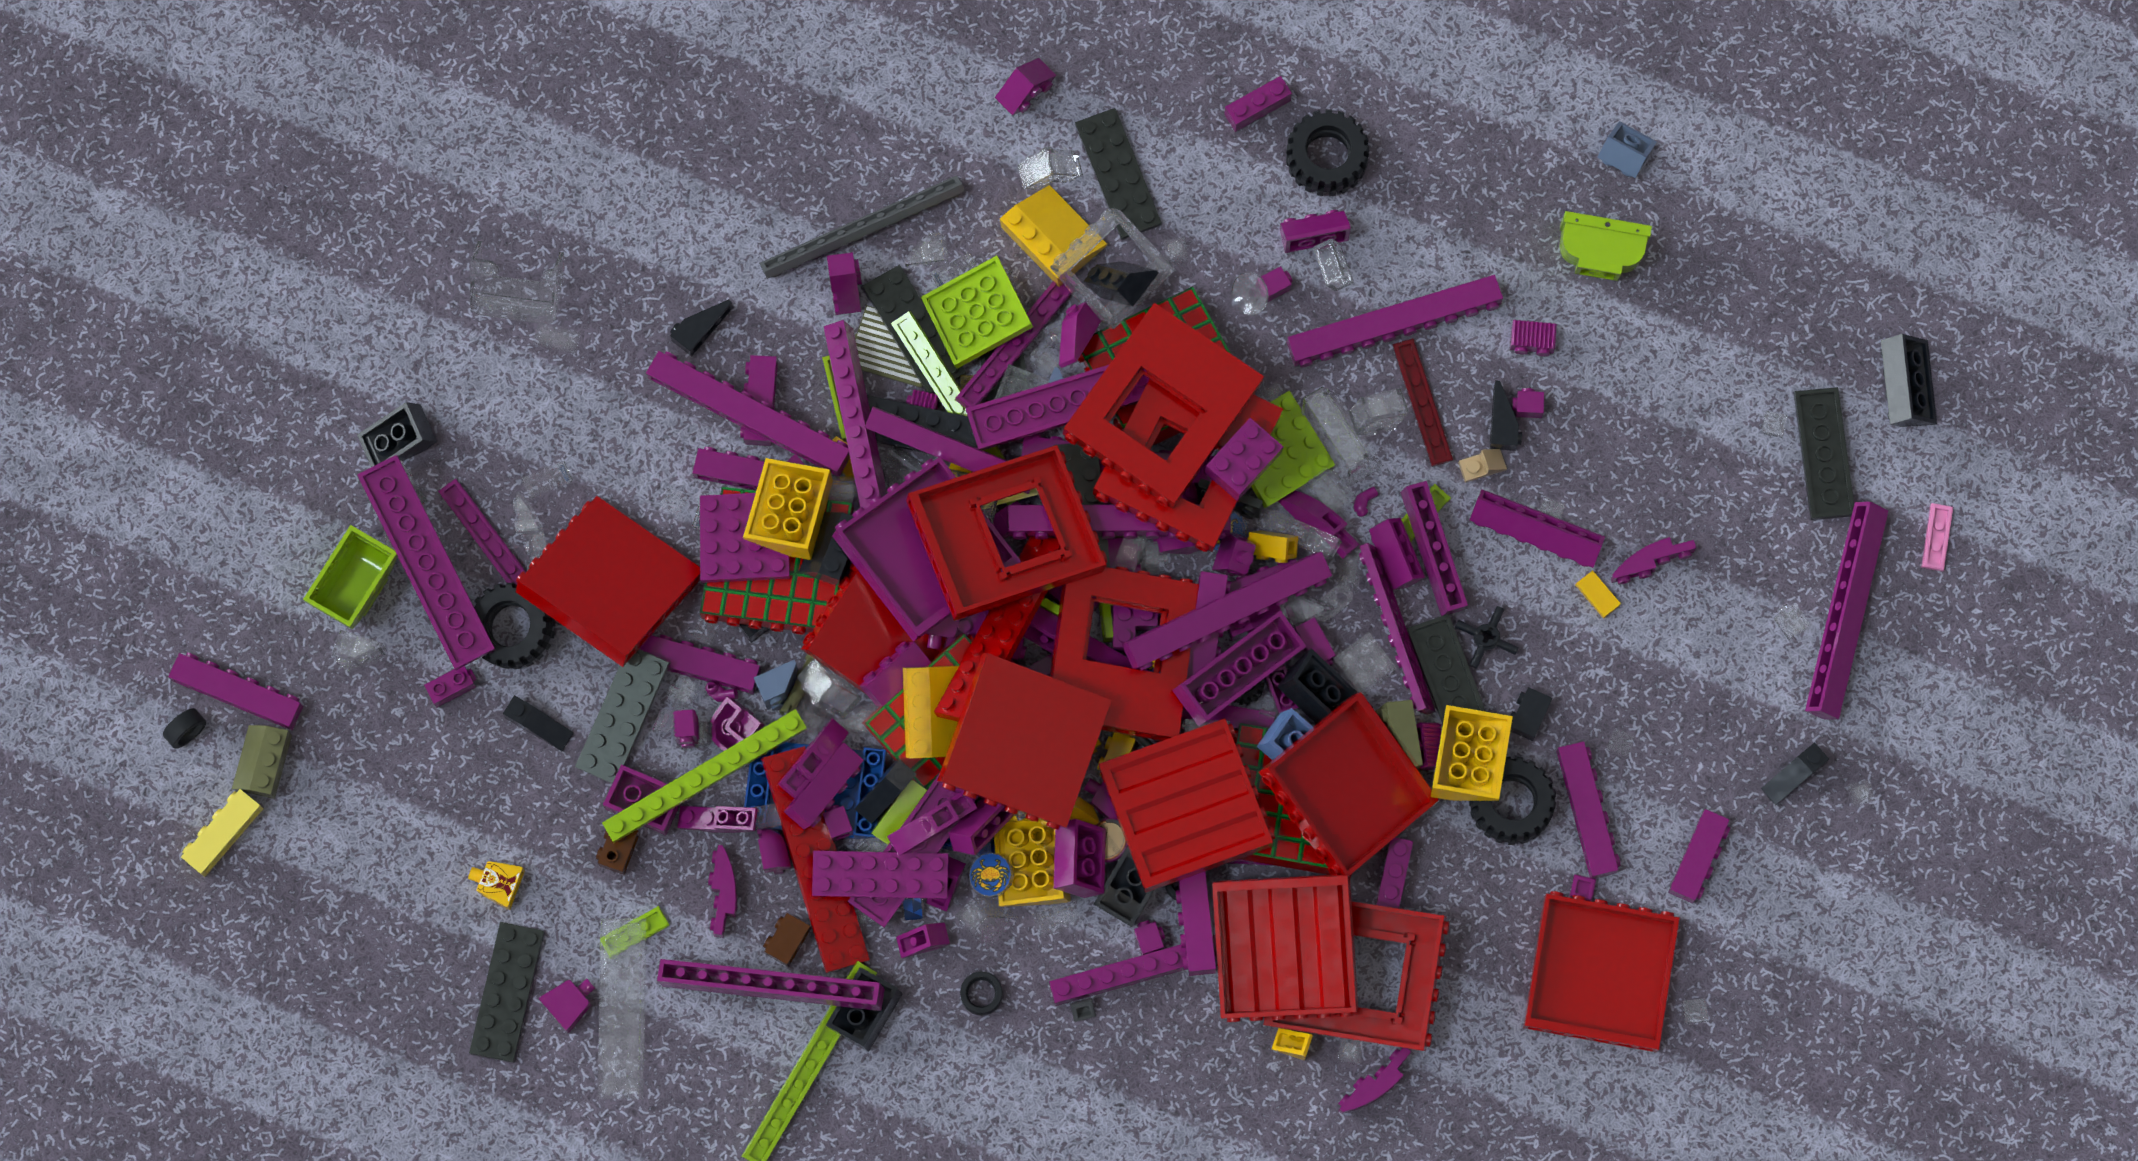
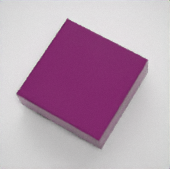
M1574 874L1569 897L1578 895L1585 897V901H1592L1596 879Z

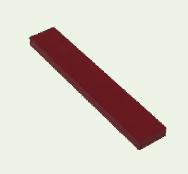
M1414 339L1392 344L1431 466L1434 467L1453 461Z

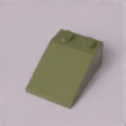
M1412 700L1386 702L1375 712L1418 769L1423 763Z

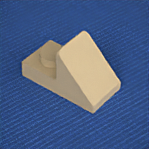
M1500 449L1481 450L1479 455L1462 459L1458 462L1465 483L1507 470Z

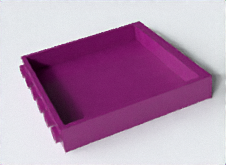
M941 457L935 460L930 458L921 465L923 469L917 473L913 470L905 476L904 479L906 481L902 484H893L887 489L888 493L885 496H876L870 501L871 505L868 508L864 509L861 507L852 514L854 518L848 522L846 519L835 526L836 531L832 536L913 642L951 615L906 502L910 492L956 478ZM983 513L1004 567L1021 563L1014 551Z

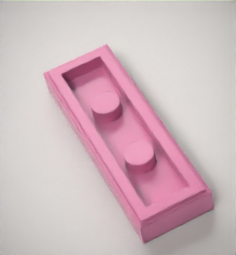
M1931 503L1921 568L1944 571L1953 507Z

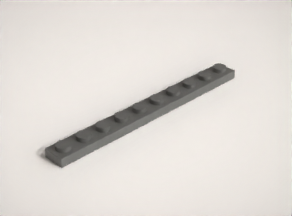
M954 176L759 263L767 279L777 277L784 271L798 268L802 263L818 259L829 251H836L847 243L856 242L865 235L880 231L883 227L897 224L901 219L917 215L928 207H935L946 199L955 198L965 191L958 177Z

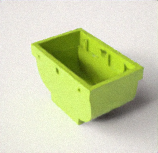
M1565 211L1560 225V231H1562L1559 245L1560 253L1568 263L1576 265L1575 274L1618 281L1621 273L1634 270L1640 263L1651 235L1652 226ZM1605 223H1610V226L1606 227Z
M350 525L303 598L304 602L348 628L353 629L362 617L366 616L387 583L388 576L398 557L395 550Z

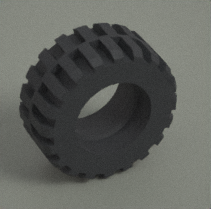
M1326 109L1325 113L1321 114L1320 110L1314 111L1313 116H1304L1302 122H1297L1293 127V132H1290L1286 150V163L1289 166V173L1291 177L1295 176V182L1299 186L1303 184L1305 191L1309 193L1315 190L1318 196H1323L1324 192H1328L1329 197L1336 196L1337 191L1343 194L1348 191V187H1355L1358 184V179H1362L1369 157L1367 134H1363V127L1361 124L1356 125V119L1352 116L1344 117V112L1338 111V114H1334L1332 109ZM1321 137L1335 138L1341 141L1347 148V160L1341 166L1333 169L1318 167L1311 162L1307 155L1309 144Z
M508 582L506 585L496 584L494 589L487 588L483 591L484 595L481 598L477 597L474 600L476 603L474 608L496 649L482 658L501 668L522 669L524 665L527 667L533 665L535 659L540 660L544 656L542 653L545 649L549 650L551 646L549 644L550 638L554 639L555 632L552 631L553 626H555V620L515 592L517 584ZM508 606H518L523 608L529 615L530 628L528 634L515 646H503L493 637V621L502 609Z
M1510 756L1506 757L1502 783L1505 781L1522 783L1531 791L1534 801L1533 808L1525 818L1515 821L1501 817L1494 810L1492 801H1469V806H1471L1470 814L1472 819L1476 821L1475 825L1479 830L1482 829L1485 832L1484 835L1486 837L1495 838V842L1501 844L1502 842H1508V845H1515L1518 842H1521V844L1527 843L1530 839L1538 837L1546 829L1556 808V791L1552 787L1553 781L1545 775L1546 771L1542 767H1536V763L1532 760L1527 762L1523 760V757H1517L1516 759H1511Z

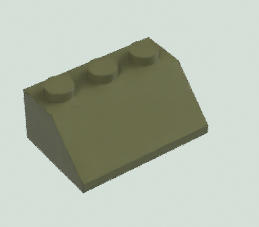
M262 725L248 726L232 790L238 791L241 789L245 793L275 799L292 738L288 730Z

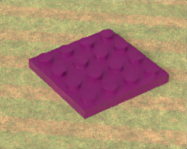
M756 493L700 496L701 583L790 579V556L743 538Z

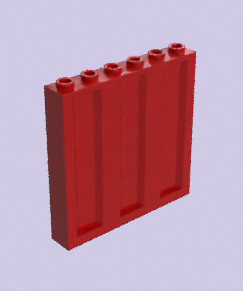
M1225 718L1099 763V771L1145 893L1273 847L1274 832L1272 827H1267L1264 819H1267L1266 811L1263 806L1259 807L1257 798H1259L1257 788L1255 785L1251 786L1248 779L1251 777L1247 764L1243 765L1240 758L1243 757L1240 744L1235 745L1233 736H1236L1231 723L1227 724Z
M1350 874L1214 881L1212 883L1221 1019L1227 1018V1022L1241 1021L1240 1018L1249 1017V1021H1261L1265 1016H1272V1020L1286 1019V1015H1294V1019L1308 1018V1014H1317V1018L1331 1017L1330 1013H1339L1340 1017L1353 1016V1012L1359 1010Z

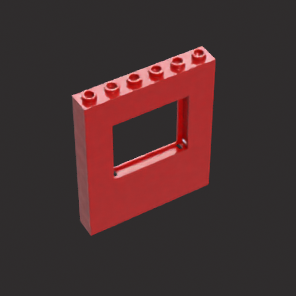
M1153 303L1063 429V435H1065L1064 438L1069 443L1081 446L1088 456H1096L1102 460L1101 463L1106 468L1118 471L1120 477L1125 481H1133L1139 485L1138 489L1143 493L1155 496L1159 504L1164 507L1170 506L1173 509L1263 383L1264 376L1156 303ZM1143 375L1200 412L1167 460H1164L1110 423Z
M1149 379L1123 432L1151 450L1163 424L1185 434L1200 412ZM1253 395L1216 447V450L1220 451L1249 418L1255 421L1268 434L1272 435L1282 415L1283 408ZM1104 467L1093 489V494L1096 495L1095 498L1103 503L1110 502L1116 505L1115 508L1123 513L1131 512L1136 515L1135 518L1144 523L1149 521L1155 524L1158 530L1165 533L1169 531L1175 534V537L1180 541H1190L1196 544L1195 547L1203 552H1213L1238 502L1212 480L1199 506L1181 497L1173 509L1170 506L1164 507L1157 502L1155 496L1143 493L1138 489L1139 485L1133 481H1125L1120 477L1118 471L1115 469L1110 470Z
M1058 445L908 493L906 502L954 621L1103 572L1107 563L1106 554L1099 548L1097 532L1095 530L1092 531L1090 515L1087 510L1084 511L1081 493L1079 490L1076 491L1074 487V476L1071 471L1067 470L1065 454L1059 450ZM1036 488L1061 549L1005 568L980 506Z
M1106 565L1103 572L1062 585L1050 677L1112 700L1101 730L1159 741L1179 735L1183 705L1172 690L1187 680L1191 647L1181 652L1179 649L1172 651L1173 656L1160 661L1159 658L1156 659L1153 672L1086 660L1094 602L1160 613V625L1196 609L1199 584L1193 583V580L1180 579L1179 581L1172 579L1169 575L1152 576L1147 571H1137L1136 573L1130 572L1125 567H1116L1114 569Z
M1352 901L1353 931L1355 936L1406 943L1396 1013L1358 1007L1359 1010L1353 1012V1016L1340 1017L1339 1013H1330L1331 1017L1317 1018V1014H1308V1018L1294 1019V1015H1286V1019L1272 1020V1016H1265L1263 1025L1426 1051L1432 1042V1034L1429 1033L1430 1024L1434 1025L1436 1011H1432L1433 1003L1437 1002L1439 997V989L1436 988L1437 979L1441 980L1443 966H1439L1440 958L1445 956L1446 944L1443 943L1444 934L1448 935L1450 922L1446 921L1447 917L1444 915Z

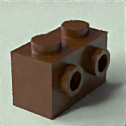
M639 830L630 833L613 843L609 834L605 831L604 839H606L604 847L599 848L596 855L598 865L625 875L640 836Z

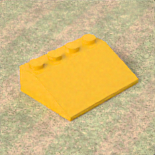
M1050 185L1019 202L1000 218L1001 228L1058 287L1107 246V243Z
M766 458L743 538L791 557L811 560L833 483L830 470Z
M959 666L903 668L906 758L946 757L958 722L937 717L934 711Z
M1446 705L1431 797L1452 801H1499L1513 716Z
M1026 814L1014 815L994 836L995 854L1006 860L1011 873L1008 885L1003 891L998 893L999 906L1051 905L1071 902L1069 893L1054 889L1055 829L1047 827L1046 821L1039 819L1037 823L1026 819Z

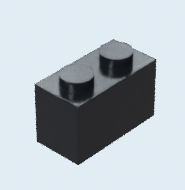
M1528 687L1526 693L1521 691L1516 702L1520 705L1517 713L1512 711L1510 715L1513 716L1510 731L1533 741L1553 698Z

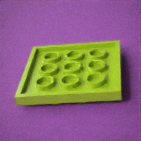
M998 256L987 260L921 296L956 368L967 364L1033 328Z
M1290 390L1270 402L1283 408L1282 415L1271 435L1283 446L1282 453L1251 486L1258 499L1263 501L1262 505L1264 508H1267L1335 466V463Z

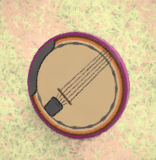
M1104 819L1096 824V826L1106 829L1105 862H1114L1121 858L1128 845L1118 819Z

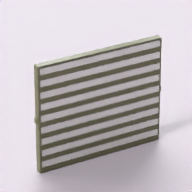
M866 305L858 332L855 334L862 371L922 388V384L875 308Z

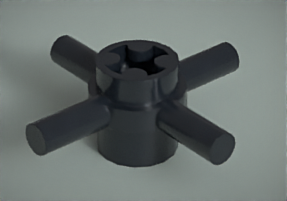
M1496 606L1489 623L1482 624L1478 628L1461 620L1457 621L1455 628L1474 636V643L1477 649L1469 664L1472 668H1478L1485 651L1498 647L1516 655L1519 647L1500 639V632L1496 627L1504 612L1502 607ZM1482 632H1486L1490 636L1493 635V640L1489 639L1487 643L1483 642L1484 636Z

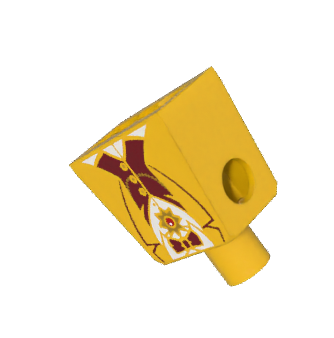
M488 861L484 870L472 867L468 879L479 883L476 890L479 894L507 910H511L525 870L520 866Z

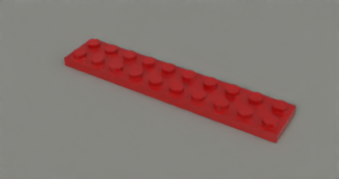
M1030 536L1018 558L1021 562L1060 550L1061 548L1057 539L1048 537V539L1040 540L1035 539V536ZM1048 590L989 610L934 711L937 717L959 721L982 654L989 653L1010 661Z
M803 746L763 757L761 760L826 973L853 966L857 961L863 963L870 959L854 906L848 902L850 897L812 896L813 851H837L823 816L825 811L823 810L820 813L822 818L814 827L809 826L805 829H802L784 813L794 798L779 786L778 783L804 753L806 748Z

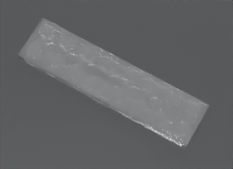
M601 919L598 1099H644L647 919Z

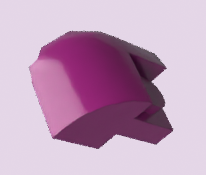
M726 696L710 721L712 723L711 733L713 736L711 739L720 749L725 751L761 730L765 724L755 717L754 713L748 708Z
M757 829L764 872L774 871L776 875L784 873L783 869L791 868L789 849L781 834L772 829Z

